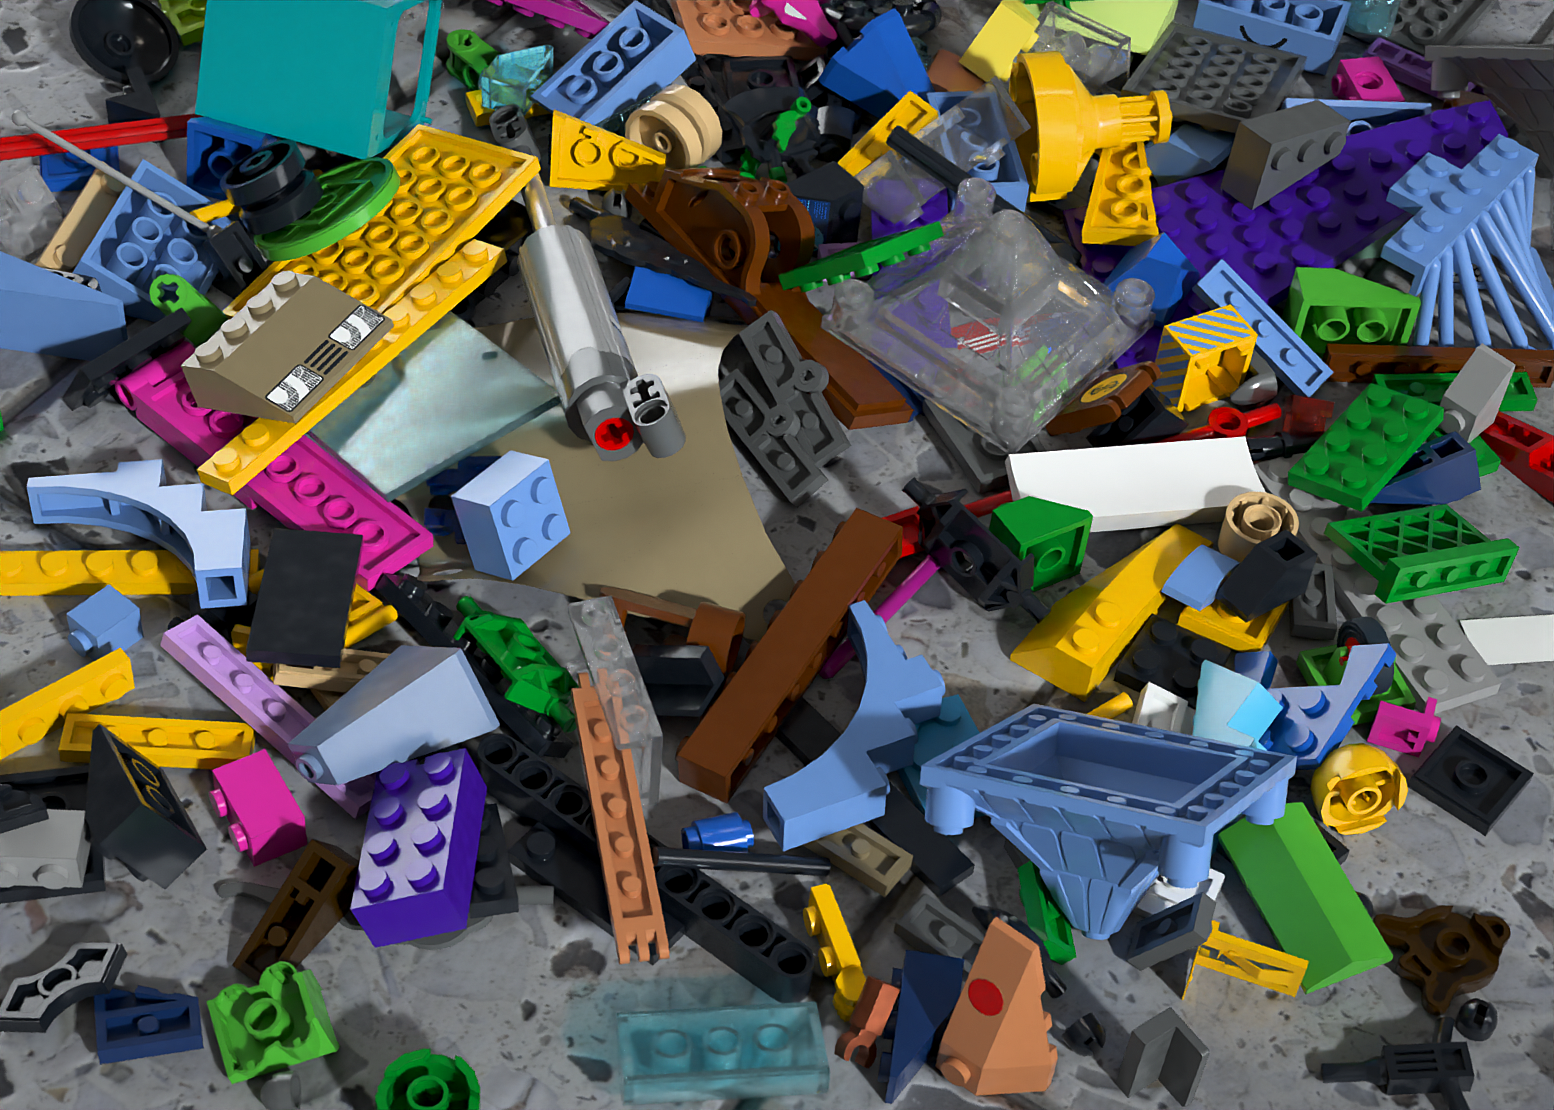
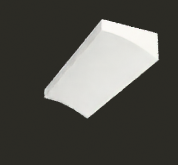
M1245 436L1009 454L1005 460L1013 502L1031 496L1088 510L1093 515L1090 532L1174 526L1177 523L1186 525L1222 522L1228 504L1236 496L1247 492L1266 493L1253 465Z

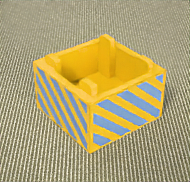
M1231 304L1165 325L1155 360L1161 371V376L1151 386L1168 397L1180 413L1199 409L1200 406L1227 398L1245 382L1258 334Z

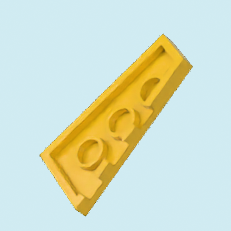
M1144 141L1120 143L1118 147L1102 148L1082 228V243L1136 246L1159 235Z

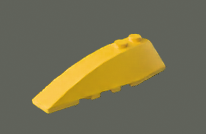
M1178 523L1055 602L1050 608L1051 612L1039 624L1035 625L1011 653L1009 660L1085 702L1131 647L1151 614L1157 615L1171 597L1161 591L1171 574L1197 547L1203 544L1212 549L1213 542Z

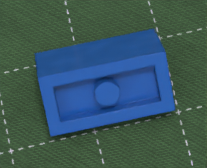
M635 266L625 301V308L703 322L705 316H710L713 291L701 288L688 280L680 279L670 274H662L648 268Z

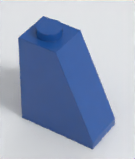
M895 8L871 20L861 29L862 35L856 38L847 49L842 47L832 56L818 78L823 86L879 119H882L910 90L924 101L926 93L935 92L900 13Z

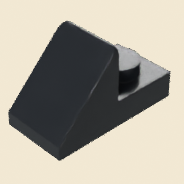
M141 67L127 69L128 85L122 86L123 95L109 97L105 101L108 124L160 118L159 109Z
M238 220L202 243L222 273L220 277L212 282V285L232 299L238 297L268 268V265Z

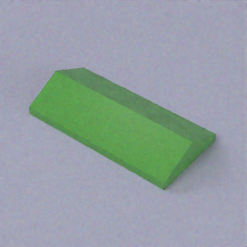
M1303 802L1286 803L1284 816L1274 819V823L1271 825L1253 824L1246 821L1244 817L1218 834V840L1281 952L1309 961L1300 984L1305 995L1393 960V954Z

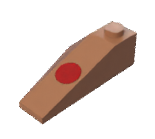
M997 917L994 918L988 927L945 1030L939 1048L936 1068L942 1072L949 1082L956 1086H963L975 1096L1045 1091L1051 1085L1058 1055L1056 1046L1048 1043L1047 1031L1052 1026L1051 1014L1043 1011L1040 995L1045 991L1046 985L1039 945Z

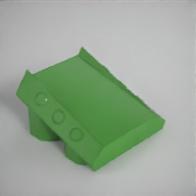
M280 961L265 969L259 981L260 985L247 988L243 984H233L222 989L215 999L207 1001L226 1073L231 1084L330 1054L340 1048L321 993L322 988L311 969L299 972L292 964Z

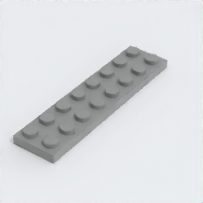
M1305 453L1293 454L1292 458L1284 459V457H1279L1254 464L1256 473L1266 491L1285 500L1295 510L1299 519L1296 537L1318 553L1315 563L1333 565L1335 597L1351 619L1365 616L1372 617L1384 628L1391 647L1396 652L1395 665L1416 700L1415 706L1420 713H1422L1428 697L1437 699L1434 712L1436 714L1498 693L1501 686L1500 680L1435 595L1385 604L1374 595L1379 581L1324 534L1327 523L1374 516L1368 507L1361 512L1288 485V471ZM1379 560L1383 565L1387 564V562Z

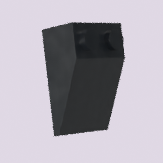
M99 724L92 732L85 818L94 834L91 842L107 859L112 860L116 856L122 860L126 868L138 880L145 882L147 879H150L163 889H166L207 848L164 770Z

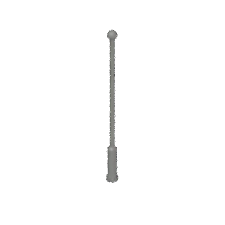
M16 110L13 112L12 121L15 125L27 126L207 233L208 239L223 229L218 225L210 226L30 120L25 111ZM262 256L266 264L269 265L271 261Z

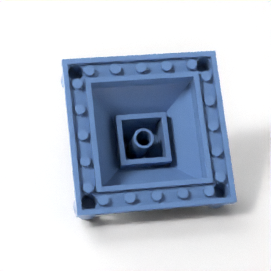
M1032 704L921 765L920 785L927 788L924 819L927 823L934 825L933 830L937 833L959 835L963 833V828L973 825L975 810L991 817V824L1040 868V875L1070 924L1074 928L1082 930L1081 934L1084 937L1104 940L1108 939L1111 934L1120 931L1125 921L1159 875L1167 878L1169 885L1184 889L1195 888L1198 882L1207 880L1210 870L1213 835L1238 814L1246 815V821L1258 825H1271L1274 823V819L1283 817L1285 814L1288 780L1295 775L1297 756Z

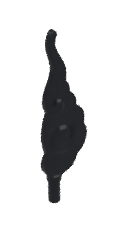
M574 197L570 201V210L590 221V243L596 251L612 256L628 265L646 267L654 272L670 274L677 278L688 280L701 288L740 299L748 306H756L757 299L752 294L718 280L698 260L681 253L667 241L641 230L631 219L614 215L605 209H599L579 197Z

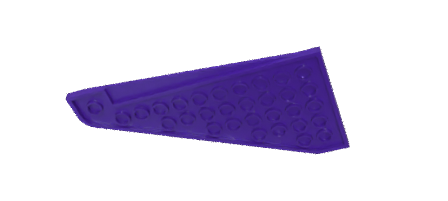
M1490 100L1445 110H1436L1427 115L1346 136L1345 146L1338 156L1253 210H1250L1220 188L1226 169L1153 188L1152 200L1156 214V225L1159 234L1165 232L1198 270L1199 279L1195 285L1223 259L1272 308L1288 297L1296 267L1335 268L1410 220L1414 215L1386 201L1389 189L1428 152L1463 169L1498 134L1508 138V133ZM1088 205L1063 210V223L1071 245L1082 254L1078 265L1115 370L1146 361L1155 363L1163 328L1093 303V296L1128 250L1134 246L1082 243V228ZM1191 289L1165 325L1211 311V309Z

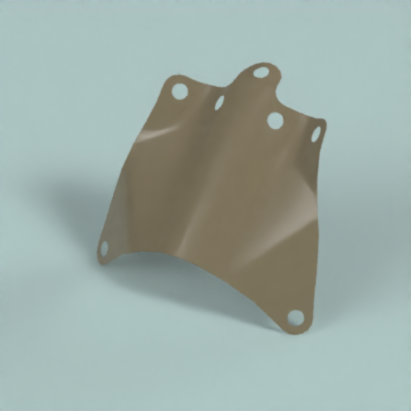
M616 313L622 335L627 343L638 376L654 374L661 379L686 436L684 446L677 453L665 458L653 457L645 443H643L638 451L625 459L602 461L592 442L581 439L572 432L567 425L534 317L461 331L429 334L419 338L411 346L407 356V370L412 402L411 423L408 428L378 441L359 460L352 472L357 475L367 462L375 461V473L367 483L384 497H392L401 501L408 508L411 518L433 534L434 546L418 557L420 573L417 576V580L426 582L454 579H484L520 584L573 596L610 608V605L598 599L600 589L604 587L625 589L696 609L701 602H707L744 612L746 620L743 637L757 641L762 639L768 629V624L763 617L765 606L775 599L788 603L795 582L768 538L746 486L727 429L720 395L718 369L722 353L732 338L748 327L743 319L705 316L703 322L660 314ZM718 320H734L743 322L744 324H725L718 322ZM431 351H441L449 357L450 369L444 377L438 379L431 378L424 373L422 360L426 354ZM450 420V421H447V422H444V423H440V424H436V425H431V426H426V425H429V424H432V423ZM510 450L549 459L570 529V534L513 581L474 569L457 513L447 523L435 522L428 513L429 502L434 496L439 494L452 496ZM455 569H461V570H462V571H460V572L453 573V574L433 575V574H435V573H437V572H442V571H447V570H455ZM628 611V612H627L628 614L637 615V616H641V617H645V618H649V619H654V620H658V621H662V622H666V623H671V624L683 626V625H680V624H676V623H672V622H669V621L661 620V619H658V618L646 616V615L639 614V613H635V612H632V611Z

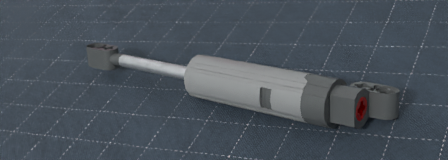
M508 104L495 110L489 118V123L497 145L536 156L538 161H540L541 154L536 139L520 107L516 104ZM538 172L520 190L534 233L528 236L523 246L519 248L517 263L567 425L577 437L593 443L602 461L625 459L638 451L643 443H645L653 457L665 458L672 456L686 442V436L677 411L661 379L657 375L644 374L638 376L591 243L581 231L575 230L568 225H556Z

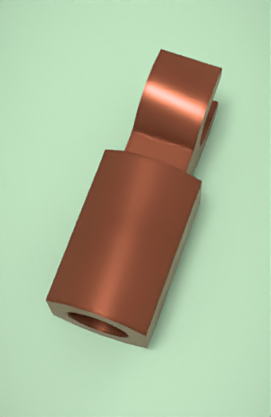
M867 976L849 1020L851 1023L850 1029L837 1040L834 1049L835 1055L849 1061L854 1048L859 1046L855 1062L868 1069L872 1066L877 1056L876 1038L878 1035H882L900 988L873 976Z

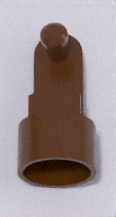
M614 587L600 589L598 599L610 605L607 624L603 625L601 631L602 636L606 640L620 642L625 639L627 632L624 628L628 611L690 627L688 638L680 635H669L663 640L662 645L709 646L725 678L732 672L743 639L746 620L744 612L707 602H701L696 609Z

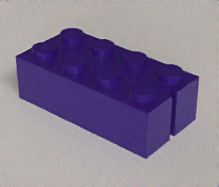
M466 748L428 756L425 758V763L421 765L417 759L403 763H393L376 774L351 903L352 913L374 948L462 930L467 927L487 786Z

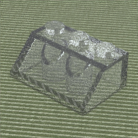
M1053 1L1046 3L1037 19L1040 24L1034 31L1039 35V38L1028 53L1059 51L1065 62L1070 65L1091 95L1115 94L1117 98H1120L1122 88L1129 80L1131 37Z

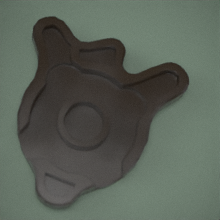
M1440 905L1425 909L1418 915L1408 918L1378 914L1373 918V922L1386 944L1400 948L1405 952L1396 963V972L1401 977L1420 987L1422 992L1421 1003L1425 1011L1431 1015L1441 1016L1447 1012L1451 1001L1455 997L1474 993L1486 987L1493 980L1498 970L1502 949L1507 944L1511 935L1510 928L1503 919L1496 916H1482L1473 913L1472 917L1468 918L1451 912L1453 909L1451 905Z

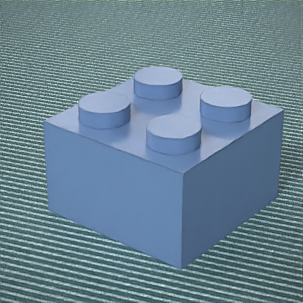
M510 450L451 496L476 571L513 581L570 534L549 459Z

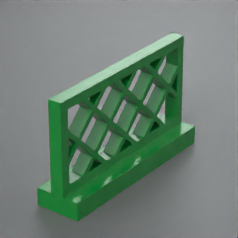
M1447 504L1327 523L1324 534L1379 581L1374 595L1385 604L1504 582L1520 548L1509 538L1491 541ZM1379 560L1387 562V564L1383 565Z

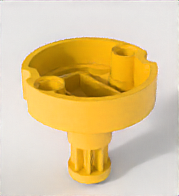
M1059 51L1017 54V63H1012L1008 98L1009 124L1029 183L1027 202L1067 199V192L1073 191V187L1078 183L1096 149L1118 147L1120 143L1151 140L1154 144L1167 143L1169 140L1172 113L1168 96L1164 90L1151 91L1149 95L1120 98H1117L1115 94L1091 95L1070 65L1065 62Z

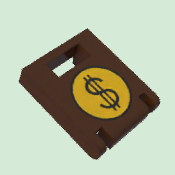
M1146 361L1085 377L1041 420L1050 436L1064 433L1072 434L1080 432L1085 428L1114 422L1121 416L1120 409L1127 408L1148 386L1157 381L1161 376V371L1156 363Z

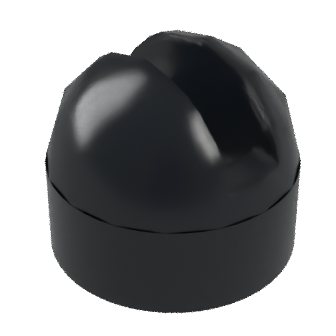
M1480 998L1467 1000L1460 1007L1455 1019V1024L1460 1034L1469 1040L1477 1042L1489 1039L1498 1023L1497 1010L1493 1004L1480 1000ZM1476 1013L1483 1016L1481 1025L1473 1023Z
M1092 1012L1077 1020L1061 1036L1072 1051L1084 1057L1094 1055L1088 1044L1095 1041L1103 1048L1106 1040L1105 1030Z

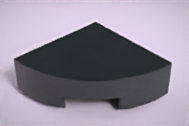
M0 784V834L49 819L47 808L38 795L12 789L11 785Z

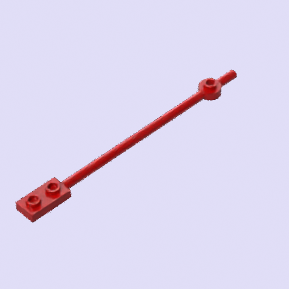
M1277 403L1245 413L1230 407H1219L1210 412L1205 426L1154 443L1246 436L1248 428L1281 417L1282 411ZM1011 490L965 504L964 506L977 518L992 514L993 509L1006 502H1013ZM918 506L882 517L903 526L902 555L900 558L924 550L918 543Z

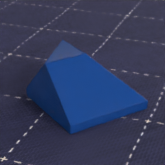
M1164 232L1130 248L1093 296V303L1163 328L1198 281L1199 272Z

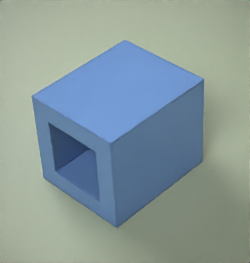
M110 584L66 614L70 631L68 635L70 645L80 656H89L93 661L118 648L125 651L144 637L139 607Z

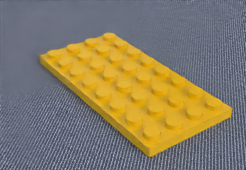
M418 124L383 157L393 163L400 175L401 182L394 197L376 216L353 233L317 252L292 260L274 261L222 312L228 317V320L231 319L246 305L250 298L261 292L275 275L282 271H293L300 274L314 275L384 314L386 310L395 305L414 287L437 270L439 266L469 243L541 170L538 157Z

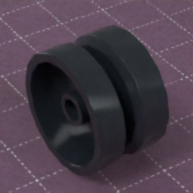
M294 140L276 141L255 150L234 164L220 181L221 189L230 203L241 206L238 214L250 234H267L289 225L310 211L320 201L324 193L313 171L303 169L306 160Z

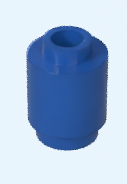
M737 812L692 821L690 827L681 829L683 849L748 853V848L754 846L751 824L748 820H742Z

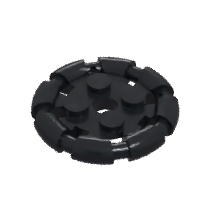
M821 0L818 2L829 24L834 28L840 23H845L855 39L862 35L860 30L871 20L893 8L900 13L911 38L935 29L942 18L941 7L935 0Z

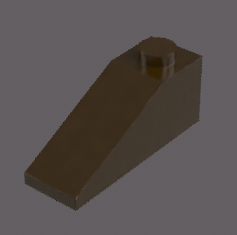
M311 839L232 966L258 985H260L259 981L265 969L277 962H288L296 968L351 908L360 861L336 845Z

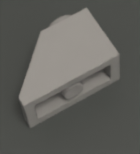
M1483 343L1479 345L1444 393L1440 406L1444 407V417L1438 427L1448 434L1456 431L1470 443L1494 423L1516 365Z

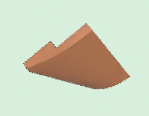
M944 49L937 51L933 56V63L926 70L935 92L984 91L989 85L959 62L960 56Z

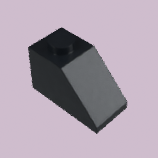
M1148 386L1127 408L1120 409L1121 416L1116 421L1098 425L1086 439L1093 448L1151 444L1178 435L1189 424L1168 397L1152 386Z

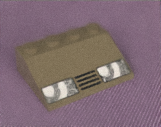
M282 271L275 275L261 292L250 298L235 316L225 321L208 341L199 345L195 349V353L181 365V368L198 407L296 424L394 327V324L389 317L314 275Z

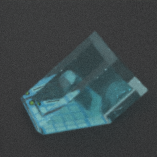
M546 44L497 55L490 66L482 70L479 77L478 88L482 90V106L497 110L508 104H516L525 116L534 104L530 96L553 76V46Z

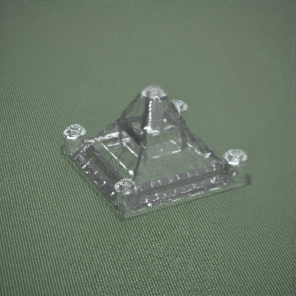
M969 178L959 184L954 209L940 221L944 236L929 242L931 249L909 257L907 251L904 252L906 260L882 268L876 276H873L866 283L856 279H849L838 283L834 290L832 309L822 316L821 328L1007 454H1015L1154 325L1157 314L1151 310L1155 299V292L1147 282L1137 278L1122 280L1116 286L1115 292H1113L1110 287L1091 275L1085 274L1083 270L1066 259L1059 257L1032 221L1024 214L1013 209H1003L995 214L992 213L996 198L994 186L982 178Z

